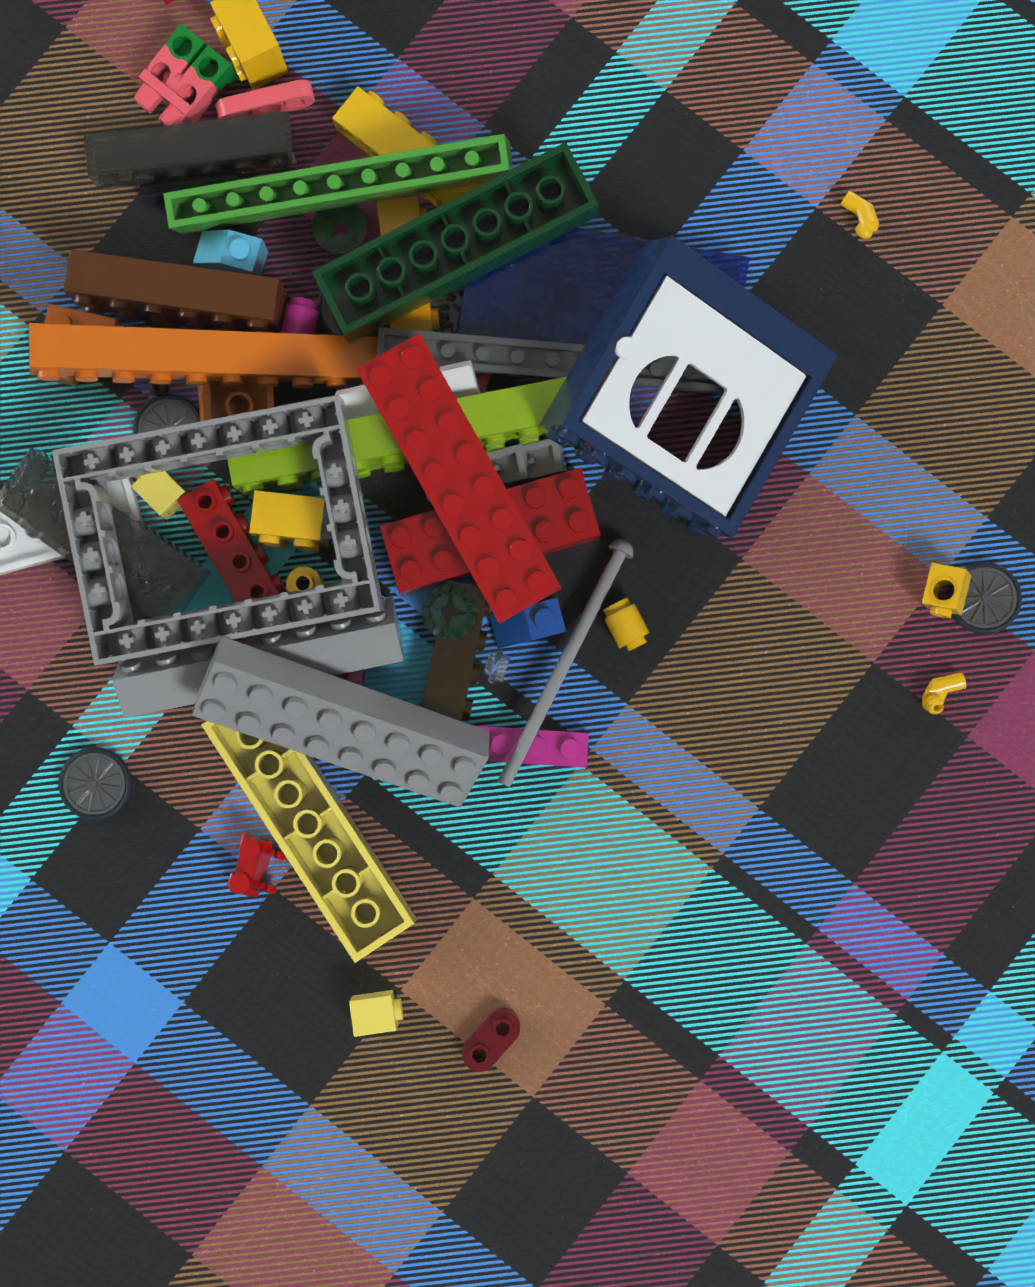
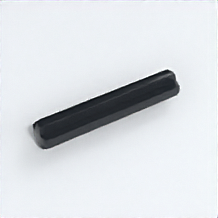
M237 173L142 184L139 189L140 198L145 205L165 203L163 193L240 180Z

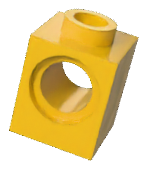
M931 563L922 604L927 609H931V615L950 619L951 614L962 615L971 574L964 568ZM945 585L954 586V593L951 598L947 600L938 599V591L941 587Z

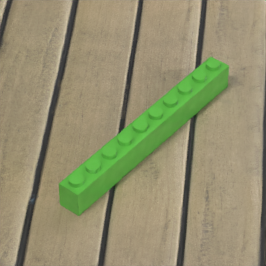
M505 134L173 191L163 193L169 229L181 234L485 183L513 169L510 142Z

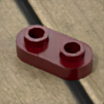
M508 1008L494 1010L466 1040L463 1046L462 1058L469 1069L476 1072L490 1069L518 1038L520 1034V1020L514 1011ZM501 1022H505L509 1025L510 1029L507 1033L502 1034L497 1031L496 1026ZM476 1049H483L486 1052V1057L482 1060L476 1059L473 1056V1052Z

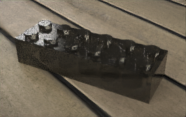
M31 447L0 490V512L74 564L54 460L43 451ZM110 500L130 604L151 619L183 612L212 571Z

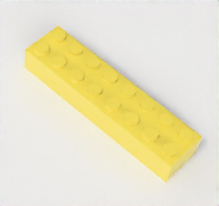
M209 721L201 724L354 963L415 924L417 918L313 757Z

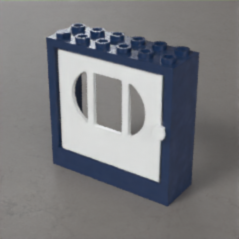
M671 235L644 244L539 425L548 431L546 436L553 442L561 446H565L567 443L577 450L575 455L579 459L591 465L596 462L604 467L603 474L618 483H622L624 480L633 486L631 492L645 501L653 499L660 504L659 510L673 519H677L679 516L688 522L686 528L696 535L704 537L707 534L715 539H718L719 536L733 538L838 355ZM665 274L666 276H664V278L662 279L660 285L658 286V288H657V290L655 291L653 297L651 298L650 302L648 303L646 309L644 310L643 314L641 315V317H640L639 321L637 322L635 328L633 329L632 333H631L630 336L628 337V335H629V333L631 332L633 326L635 325V323H636V321L638 320L640 314L642 313L644 307L646 306V304H647V302L649 301L651 295L653 294L654 290L656 289L658 283L660 282L661 278H662L663 275ZM618 356V357L616 358L614 364L612 365L611 369L609 370L607 376L605 377L603 383L601 384L600 388L598 389L596 395L594 396L593 400L591 401L589 407L587 408L586 412L584 413L582 419L579 421V419H580V417L582 416L583 412L585 411L587 405L589 404L590 400L592 399L594 393L596 392L597 388L599 387L601 381L603 380L604 376L606 375L608 369L610 368L612 362L614 361L615 357ZM665 356H675V363L639 425L635 428L630 415L629 399L636 377L652 361ZM690 364L723 387L724 393L685 461L682 462L648 439L647 435L687 365ZM736 399L741 412V431L735 448L719 464L707 469L698 470L696 468L697 463L733 401Z

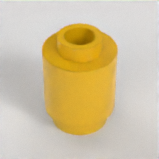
M306 566L297 567L292 570L286 580L288 592L299 591V584L304 578H308L310 581L307 589L325 585L323 577L314 569Z
M628 598L618 601L603 610L607 617L604 620L619 649L626 646L629 652L647 642L644 636L650 632L636 605H631Z

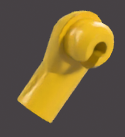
M849 190L840 205L857 215L859 224L855 228V233L863 239H869L879 227L874 206Z
M960 672L932 679L922 696L923 708L931 714L941 713L945 708L942 704H944V700L949 692L966 689L964 674Z

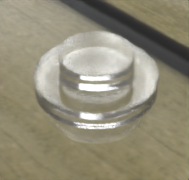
M498 649L497 655L490 654L484 674L490 675L489 683L493 684L494 681L503 683L511 658L504 655L503 650Z

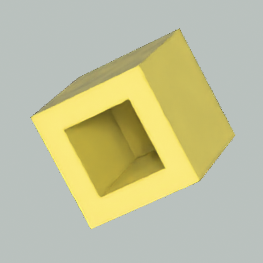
M167 471L135 477L136 482L131 486L166 520L181 507L177 499L188 493Z
M394 990L354 995L349 1001L354 1037L396 1031L399 1025L398 1020H403L401 998L395 999Z

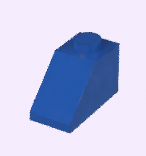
M557 598L535 603L501 623L497 621L494 614L490 618L498 649L566 632Z

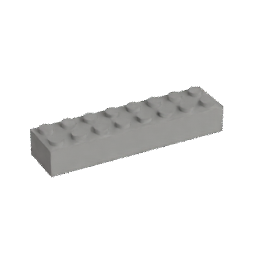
M382 596L384 611L234 639L237 642L333 676L403 661L402 632L393 596L387 598ZM218 643L119 661L112 681L124 718L195 704L198 690Z
M223 636L219 640L202 680L192 712L194 717L460 808L489 758V731Z

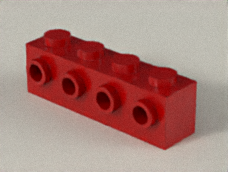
M212 479L177 499L236 603L251 598L279 595L287 591L280 576L277 573L271 575L266 563L270 559L260 543L254 545L248 535L250 530L248 520L243 513L237 516L231 504L235 503L236 500L226 484L220 486L219 483Z

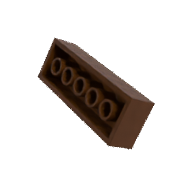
M71 249L69 251L63 289L74 300V304L79 305L83 309V312L104 316V312L116 313L118 318L128 321H138V317L151 318V322L164 326H171L172 321L185 323V327L194 330H205L206 326L219 328L218 331L280 333L285 305L288 304L289 296L279 278Z

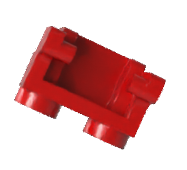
M243 832L238 845L240 847V856L235 873H230L227 887L236 894L258 897L259 889H263L266 893L275 894L277 886L264 882L271 856H274L275 859L285 860V854L281 850L272 848L273 842H270L268 839Z

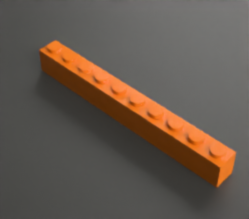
M29 323L30 375H37V378L43 381L60 380V376H75V380L79 382L98 381V377H112L113 382L133 383L135 378L149 379V382L152 384H170L171 379L186 380L188 385L198 386L206 385L207 380L222 381L223 386L230 387L242 386L243 382H257L258 387L264 388L277 387L278 383H292V387L298 389L312 388L313 384H326L327 389L341 390L346 389L347 385H364L356 369L376 358L378 337L363 336L348 344L345 337L341 335Z

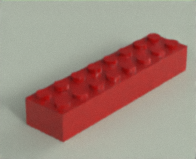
M419 333L358 367L356 371L497 621L501 623L562 589L421 334Z

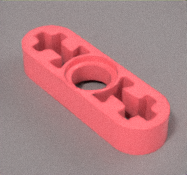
M294 80L222 98L215 103L219 123L230 126L306 108L315 102V97L310 81Z

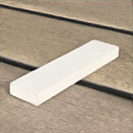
M471 360L439 367L456 398L480 394ZM365 385L338 390L335 395H339L344 400L348 420L380 414Z

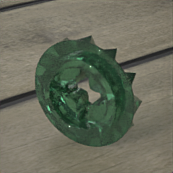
M356 205L317 211L313 219L312 231L315 240L323 250L337 255L349 253L362 245V241L367 234V224L360 208ZM329 220L338 224L347 221L346 229L350 236L342 233L333 236L335 230Z
M456 584L439 585L428 593L422 605L423 622L427 629L438 638L455 640L464 637L473 629L477 621L478 607L476 600L462 586ZM453 597L455 609L464 612L465 615L453 616L452 621L449 622V627H446L445 615L435 611V608L447 607L450 598Z

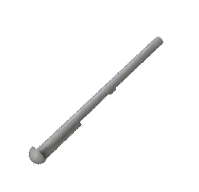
M617 539L609 544V549L613 551L612 558L606 564L498 779L499 783L507 787L511 786L625 557L629 559L633 557V547L624 539Z

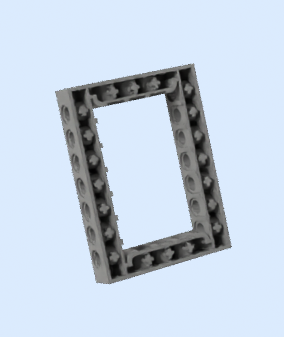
M339 395L52 450L94 666L218 643L221 636L234 640L384 611L345 403ZM314 442L312 446L313 458L318 462L323 488H319L320 495L325 498L330 522L326 526L327 531L332 533L337 558L333 562L337 574L342 578V583L319 585L305 590L283 592L274 596L251 598L232 604L209 606L206 609L178 612L164 617L137 620V622L133 621L106 482Z

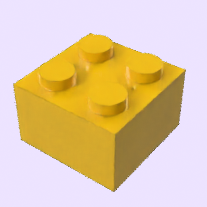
M213 0L210 2L215 16L211 17L210 20L241 82L247 79L252 90H255L289 73L279 44L256 0Z
M254 490L249 533L258 538V542L263 543L264 547L285 549L286 543L298 547L299 551L319 553V547L328 548L330 532L327 531L326 524H330L325 498Z

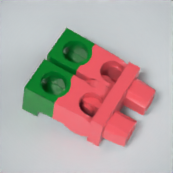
M180 23L151 61L147 70L144 69L139 75L143 84L134 99L150 114L161 101L167 104L168 107L158 119L165 127L176 134L187 122L194 127L200 119L199 116L209 108L212 100L226 84L230 87L238 75L230 62L209 45L206 46L203 40Z

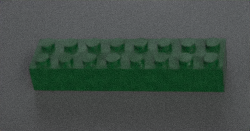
M564 142L311 272L349 344L379 329V327L385 326L596 218L599 204L570 148Z

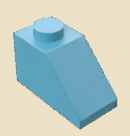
M202 231L193 264L208 269L261 276L268 249L261 238L236 231Z

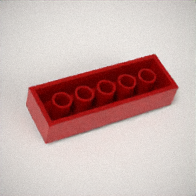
M581 468L507 489L543 555L599 539L601 535ZM435 510L380 526L397 588L401 596L446 584L448 580L456 581L472 576Z

